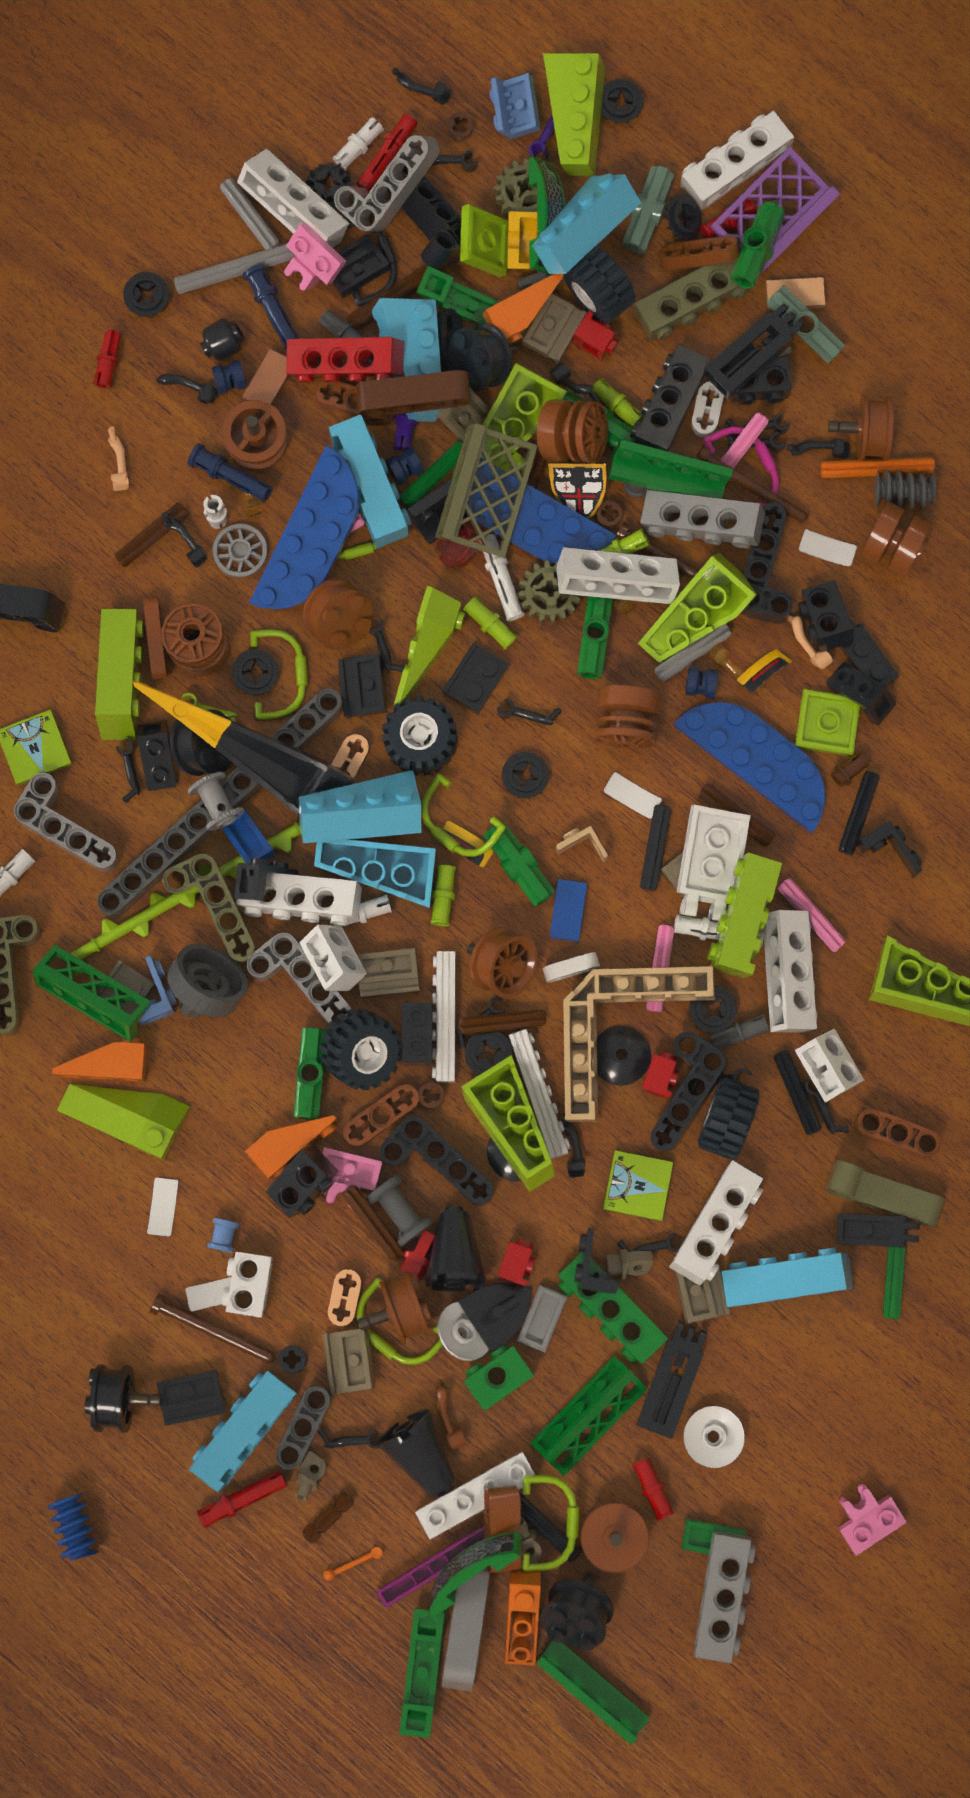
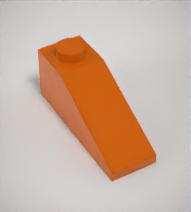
M553 274L484 311L482 314L486 323L493 324L501 330L509 345L514 344L523 338L521 333L530 325L564 274Z
M123 1038L122 1042L110 1043L52 1068V1075L65 1078L145 1082L148 1047L144 1043H140V1038H134L131 1042Z

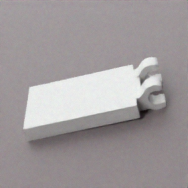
M691 805L676 893L685 894L680 906V915L696 917L698 901L711 903L708 911V918L710 920L718 922L721 914L726 915L727 904L724 901L729 886L734 887L737 876L733 875L737 859H742L744 855L751 815Z

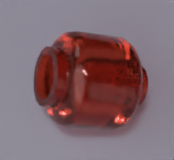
M461 524L457 537L469 540L476 536L474 532ZM442 539L437 543V549L441 553L439 559L451 569L455 565L461 568L466 567L479 551Z

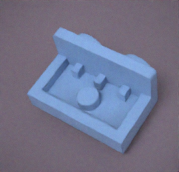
M527 73L505 81L500 80L498 77L491 78L492 89H490V98L495 106L496 115H494L493 121L496 130L510 140L541 130L533 76Z

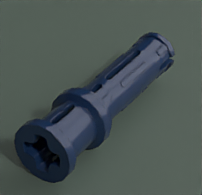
M264 264L255 265L242 274V278L244 281H248L254 292L253 299L262 305L284 349L287 350V339L300 338L277 297L278 289L275 285L271 284L265 272L266 266Z
M201 443L197 444L188 458L189 467L201 469L208 473L211 479L224 480L263 503L269 499L273 490L271 485L228 463L224 455L219 454L217 456L206 450L205 445Z

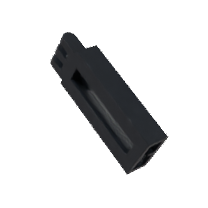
M782 304L771 315L769 313L765 314L704 368L703 375L728 400L792 344L793 336L805 325L801 320L797 321L793 326L790 325L797 317L793 312H790L785 318L782 317L789 309L785 304ZM767 331L770 335L762 339L761 344L764 348L759 351V347H755L752 343Z
M681 1321L677 1323L672 1340L667 1339L636 1423L639 1427L670 1439L674 1436L704 1353L700 1351L707 1331L701 1329L697 1341L692 1339L696 1327L690 1325L686 1336H683L681 1333L684 1329V1323ZM676 1354L678 1355L674 1366L682 1368L684 1358H689L682 1377L669 1373Z

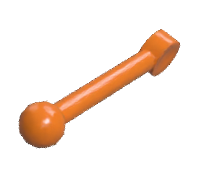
M376 1546L372 1548L370 1553L336 1569H326L323 1573L324 1579L332 1581L335 1575L372 1558L379 1559L382 1557L383 1551L380 1547Z

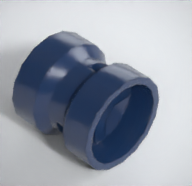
M240 360L231 362L226 367L221 365L212 367L219 395L228 393L230 389L242 390L247 388Z
M412 447L405 449L402 455L398 457L392 456L385 460L389 472L397 485L406 482L407 478L412 475L418 476L424 473L423 466Z
M689 666L685 695L695 696L696 694H703L706 698L715 699L718 670L708 669L707 671H701L698 667Z

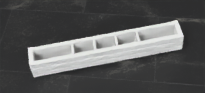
M437 951V956H433V967H437V975H433V986H436V993H433V1004H436V1011H433V1023H436V1030H433L432 1040L436 1041V1048H432V1060H436V1067H432V1078H436V1083H455V951Z
M527 1029L510 1034L509 1039L549 1156L552 1160L567 1155L568 1149L571 1148L568 1139L563 1138L562 1132L565 1130L562 1121L557 1120V1106L555 1103H551L550 1096L553 1095L550 1086L545 1085L544 1079L547 1077L544 1068L539 1067V1053L537 1050H533L532 1044L535 1043L531 1032L528 1033Z

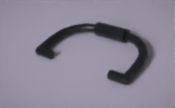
M350 220L347 221L349 223L347 228L356 227ZM382 231L373 232L378 237L377 242L382 254L390 264L389 280L382 290L361 299L358 290L353 292L352 295L358 307L365 305L395 285L397 259L388 236H385Z

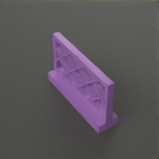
M789 147L710 228L719 237L734 236L738 239L740 251H742L743 219L754 220L756 215L743 214V201L745 199L757 200V212L762 204V200H777L779 207H782V200L797 201V213L794 216L785 215L783 220L788 222L783 227L781 223L772 245L773 256L764 264L763 272L840 193L833 186L829 188L802 158ZM787 157L796 165V175H782V162ZM777 168V175H770ZM764 180H777V195H762V182ZM782 180H796L797 196L782 195ZM802 181H812L819 191L814 196H802ZM757 188V194H751ZM802 201H808V202L802 207ZM738 207V214H731ZM725 219H738V234H727L720 224Z

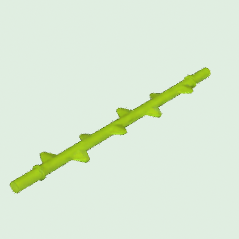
M300 821L293 822L292 826L267 839L273 850L277 848L285 853L291 852L292 839L301 835ZM240 855L219 867L223 878L229 875L236 879L238 863H245ZM204 863L198 865V875L206 876L212 870L211 867ZM195 886L178 894L173 893L166 898L157 893H152L150 895L149 908L119 925L107 918L102 920V935L95 939L91 938L90 942L72 951L70 954L82 960L96 951L100 952L101 948L131 931L142 937L148 936L150 920L180 903L190 909L194 908L196 894L200 892L198 887Z

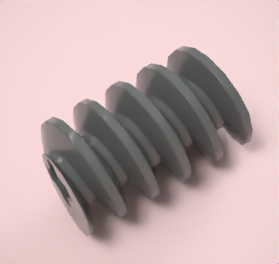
M877 470L874 485L875 506H879L883 498L886 500V503L887 501L892 503L893 500H897L898 506L901 508L905 501H908L911 510L914 509L917 502H920L922 511H925L928 503H931L932 506L934 503L936 475L931 474L926 482L923 473H919L916 480H914L913 473L908 472L903 480L900 471H896L891 479L889 470H884L881 478Z

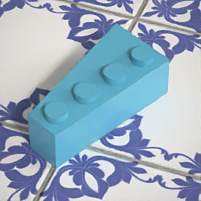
M609 173L602 176H591L552 223L540 233L539 238L532 247L549 274H566L641 204L626 175H612Z
M379 298L372 309L374 321H377L380 330L379 336L393 337L404 341L403 376H395V378L441 372L436 300ZM440 409L406 413L408 419L418 422H435Z
M360 414L329 427L333 449L346 459L353 470L360 492L359 510L376 549L409 536L407 526L411 525L410 518L405 508L400 510L397 502L400 499L395 484H390L386 476L389 474L384 459H379L376 449H378L373 434L368 432L362 415Z
M413 770L299 797L300 830L303 843L421 833V801Z
M349 839L316 843L315 867L427 908L431 906L436 858L435 848Z
M836 1248L818 1250V1256L807 1258L806 1252L790 1254L788 1255L789 1261L777 1262L776 1257L758 1259V1266L747 1267V1261L729 1264V1270L721 1271L727 1307L854 1289L849 1254L837 1253Z
M267 1371L265 1374L261 1372L257 1374L249 1385L252 1391L245 1399L241 1396L230 1409L233 1415L226 1423L222 1420L211 1434L214 1437L207 1447L202 1445L192 1458L195 1462L189 1470L216 1492H220L226 1487L298 1394L271 1371Z

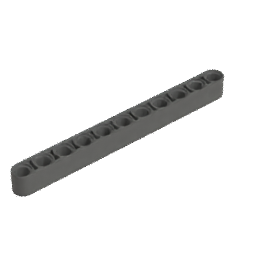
M323 689L280 727L271 738L278 741L283 738H290L294 741L292 747L303 750L341 715L343 710L341 696L334 689ZM326 699H334L337 702V706L329 711L324 710L321 704ZM310 718L316 723L311 730H303L300 728L301 721ZM239 767L220 782L233 809L241 807L262 788L258 782ZM246 777L250 779L249 787L245 790L237 789L235 783L239 778ZM202 800L100 892L97 898V905L105 916L113 919L122 916L163 879L166 870L179 864L215 831L207 830L206 826L200 830L192 828V822L197 817L206 818L207 824L212 821ZM183 837L185 845L179 850H174L170 848L172 839ZM157 856L163 858L161 868L152 870L148 867L151 858ZM131 877H140L142 882L139 888L136 890L127 888V881ZM109 897H118L120 902L116 909H105V901Z

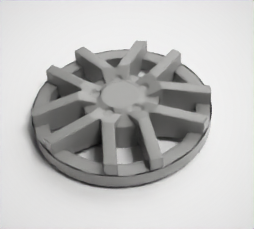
M234 524L226 527L217 535L213 544V557L219 569L226 575L236 578L248 577L257 573L265 564L267 544L263 535L256 528L247 524ZM241 529L250 531L252 533L245 539H243ZM238 530L239 539L233 540L230 532ZM227 535L230 544L220 543V541ZM257 536L260 542L251 546L249 542ZM260 547L263 548L262 556L254 551ZM218 548L228 549V553L218 555ZM250 557L259 560V563L254 566L249 561ZM229 559L226 568L221 564L220 560ZM234 562L239 563L237 572L230 570ZM244 563L248 567H250L251 570L242 572Z

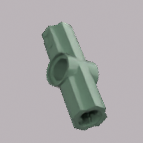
M652 166L642 193L638 194L641 204L631 213L632 219L622 244L623 247L632 253L645 254L654 229L659 226L665 210V200L674 179V173L670 172L668 168Z
M784 285L766 303L773 311L777 310L782 304H785L789 309L782 317L785 318L790 312L797 316L790 324L791 326L802 316L811 317L814 321L812 331L808 333L799 331L796 334L827 364L845 347V344Z

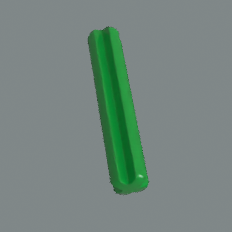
M457 441L400 495V501L404 506L410 508L416 504L456 466L463 444L461 441Z
M888 1247L882 1312L883 1317L887 1319L900 1318L906 1248Z

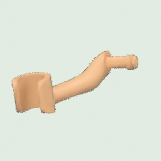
M109 427L110 437L108 442L116 453L118 473L111 474L113 491L129 489V479L126 472L125 449L119 437L115 434V428Z
M790 615L788 621L792 624L795 638L809 654L811 663L820 669L829 666L833 661L827 651L816 652L805 636L802 619L799 616Z

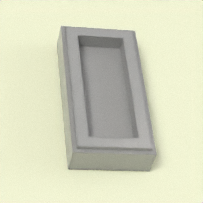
M539 1285L517 1341L545 1353L568 1296Z

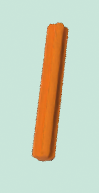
M933 457L889 458L888 461H882V459L823 461L820 465V474L822 478L876 476L877 470L879 476H882L884 470H889L890 475H894L896 471H900L902 475H906L908 472H912L913 475L919 473L932 474L935 471V460Z

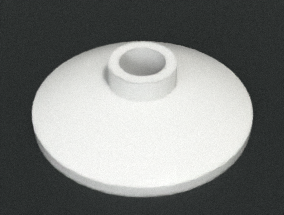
M458 1302L448 1305L441 1312L438 1319V1334L443 1346L450 1354L461 1360L472 1361L482 1357L489 1350Z
M709 1406L696 1411L689 1418L684 1429V1444L687 1452L697 1463L706 1467L719 1468L732 1463L739 1456L744 1445V1429L740 1420L734 1413L723 1407ZM710 1431H716L719 1435V1439L714 1443L708 1440V1433Z

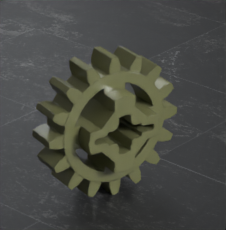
M524 159L523 165L520 166L514 160L512 169L504 166V176L497 175L496 177L498 185L494 186V194L498 196L495 203L496 205L503 204L501 207L502 214H506L509 211L537 212V188L529 186V190H526L520 198V191L523 192L529 185L528 159ZM506 191H508L509 195L513 196V202L508 198Z
M545 560L543 568H540L535 563L533 573L527 570L524 572L527 581L520 580L519 587L524 590L518 592V599H525L521 604L522 610L530 608L529 618L531 619L538 615L540 624L544 622L545 618H549L551 625H554L556 617H559L564 622L566 621V612L572 615L575 613V608L572 604H580L581 598L578 596L559 593L558 580L554 578V576H557L556 567L558 561L554 567H550L549 561ZM543 576V580L538 585L531 587L538 578ZM546 588L552 589V592H554L553 597H548ZM568 597L566 603L557 609V604ZM534 602H539L546 610L538 607Z

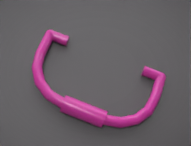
M727 427L704 438L703 443L710 449L709 454L716 452L712 442L732 433L740 434L744 427ZM757 437L754 441V448L767 472H770L772 478L771 491L777 494L779 489L777 465L765 442H761ZM763 501L760 504L763 507L767 502Z

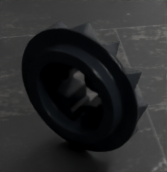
M618 79L610 81L603 86L601 113L605 120L609 119L617 125L623 122L628 124L632 119L638 117L643 106V96L640 89L634 83ZM623 93L624 102L628 103V105H623L622 109L617 111L616 103L612 101H617L620 94Z
M331 162L326 165L319 164L317 168L310 170L306 185L333 208L336 207L334 202L336 191L340 187L351 186V180L343 167L336 166ZM331 176L332 182L336 186H331L330 190H328V195H326V190L321 182L325 183L327 178Z
M684 194L669 198V203L664 206L667 214L663 217L668 220L669 225L667 229L673 231V238H680L681 241L695 238L699 234L700 225L702 224L701 213L697 204L692 198ZM680 214L681 217H684L687 220L684 222L682 220H679L678 215Z
M142 272L132 276L127 281L123 290V298L130 312L137 314L139 317H153L155 314L163 312L164 307L169 302V289L166 282L159 275L151 272ZM139 288L145 292L152 290L151 295L154 302L147 299L140 301L142 296Z
M259 649L245 651L237 657L233 664V681L244 694L258 696L268 693L277 683L279 675L277 662L266 651ZM254 662H257L259 671H264L263 675H259L257 684H255L251 675L243 674L253 670Z
M530 752L517 753L511 756L504 764L502 770L503 784L506 790L517 798L531 799L541 794L548 784L549 771L547 765L536 754ZM530 765V775L534 779L527 780L523 787H521V777L514 772H524L527 766Z
M715 985V1000H704L711 1005L718 1003L719 1000L722 1001L718 1008L722 1019L714 1014L705 1019L704 1016L708 1008L703 1000L691 1001L689 1007L690 1017L696 1027L707 1033H716L731 1026L737 1014V1005L733 995L725 988Z
M498 1031L475 1033L468 1040L465 1048L466 1063L478 1075L512 1055V1047L509 1040ZM483 1042H486L490 1049L497 1050L501 1048L500 1051L493 1055L494 1065H491L487 1058H476L484 1052Z

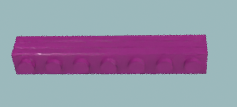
M484 1525L376 1590L385 1608L439 1576L444 1567L454 1557L468 1547L484 1540Z

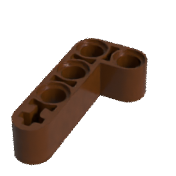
M461 370L360 382L356 385L358 415L361 414L364 423L369 426H380L389 423V415L462 407L471 402L469 373Z

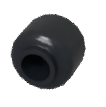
M222 318L203 329L202 337L204 341L200 342V345L208 358L213 356L218 361H225L242 350V342L245 341V337L234 320L230 322L228 319Z

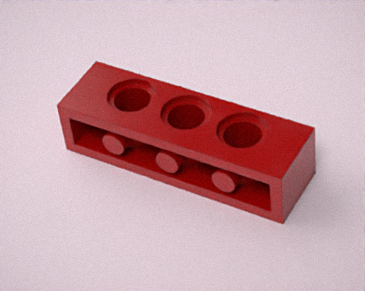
M397 338L287 339L286 374L297 377V382L312 383L314 378L323 377L322 381L340 382V377H349L348 381L364 382L366 377H375V380L392 378V376H403L404 341ZM347 354V363L345 366H343L342 360L344 356ZM373 354L374 360L373 363L369 366L368 360L369 357ZM321 355V363L317 367L316 361L317 358Z

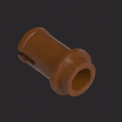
M857 751L841 766L836 765L833 768L834 771L831 773V777L840 787L848 786L851 784L852 778L869 767V762L863 754Z

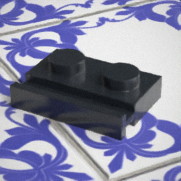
M368 234L338 252L346 260V263L332 282V285L343 299L391 270L389 262Z
M473 642L442 690V693L479 715L508 670L509 664L487 650H483Z
M377 653L351 657V659L346 660L339 659L344 717L348 719L355 716L361 717L387 713L382 655Z
M217 1370L156 1382L158 1394L162 1395L161 1409L165 1426L225 1413Z

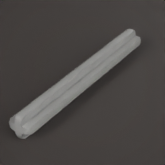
M286 243L175 277L174 284L177 292L182 294L241 276L246 270L255 265L264 264L267 268L290 261L296 255L286 247Z

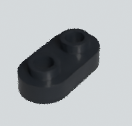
M447 309L437 313L440 365L443 367H447L446 362L449 358L448 345L452 335L457 330L463 328L461 316L454 309Z

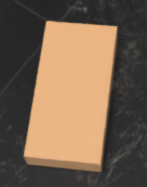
M823 277L766 280L767 302L784 285L808 309L825 308ZM767 305V311H773V310Z

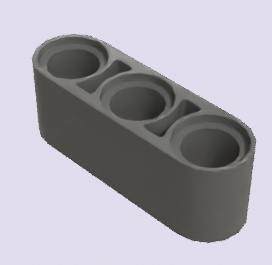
M314 1386L307 1389L276 1451V1461L282 1468L287 1470L294 1469L303 1462L331 1404V1395L324 1387ZM314 1391H320L325 1396V1404L320 1409L313 1408L309 1403V1396ZM307 1419L310 1421L312 1430L308 1436L297 1434L295 1426L298 1420ZM286 1447H294L297 1450L298 1460L296 1463L287 1464L282 1459V1452Z

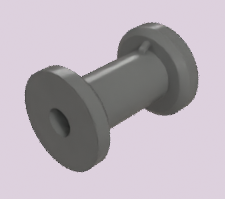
M397 1174L369 1194L366 1199L370 1204L377 1202L381 1204L400 1230L397 1243L400 1247H403L435 1222L431 1217H425L424 1219L419 1217L398 1188L403 1178L400 1174Z

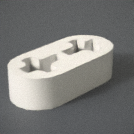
M711 382L704 383L699 388L691 422L693 433L701 438H706L715 433L724 397ZM709 390L714 391V396L718 397L712 400L711 407L705 406L707 397L704 395H707ZM707 413L709 414L708 423L712 425H708L706 429H701V424L698 422H701L703 414Z
M596 952L548 965L543 967L542 970L546 983H551L599 968L600 964Z

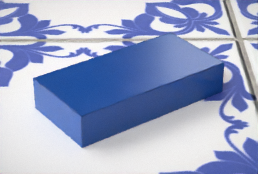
M245 809L243 815L235 822L221 828L245 863H250L251 858L268 860L275 855L273 849Z
M558 879L550 939L579 942L587 883Z

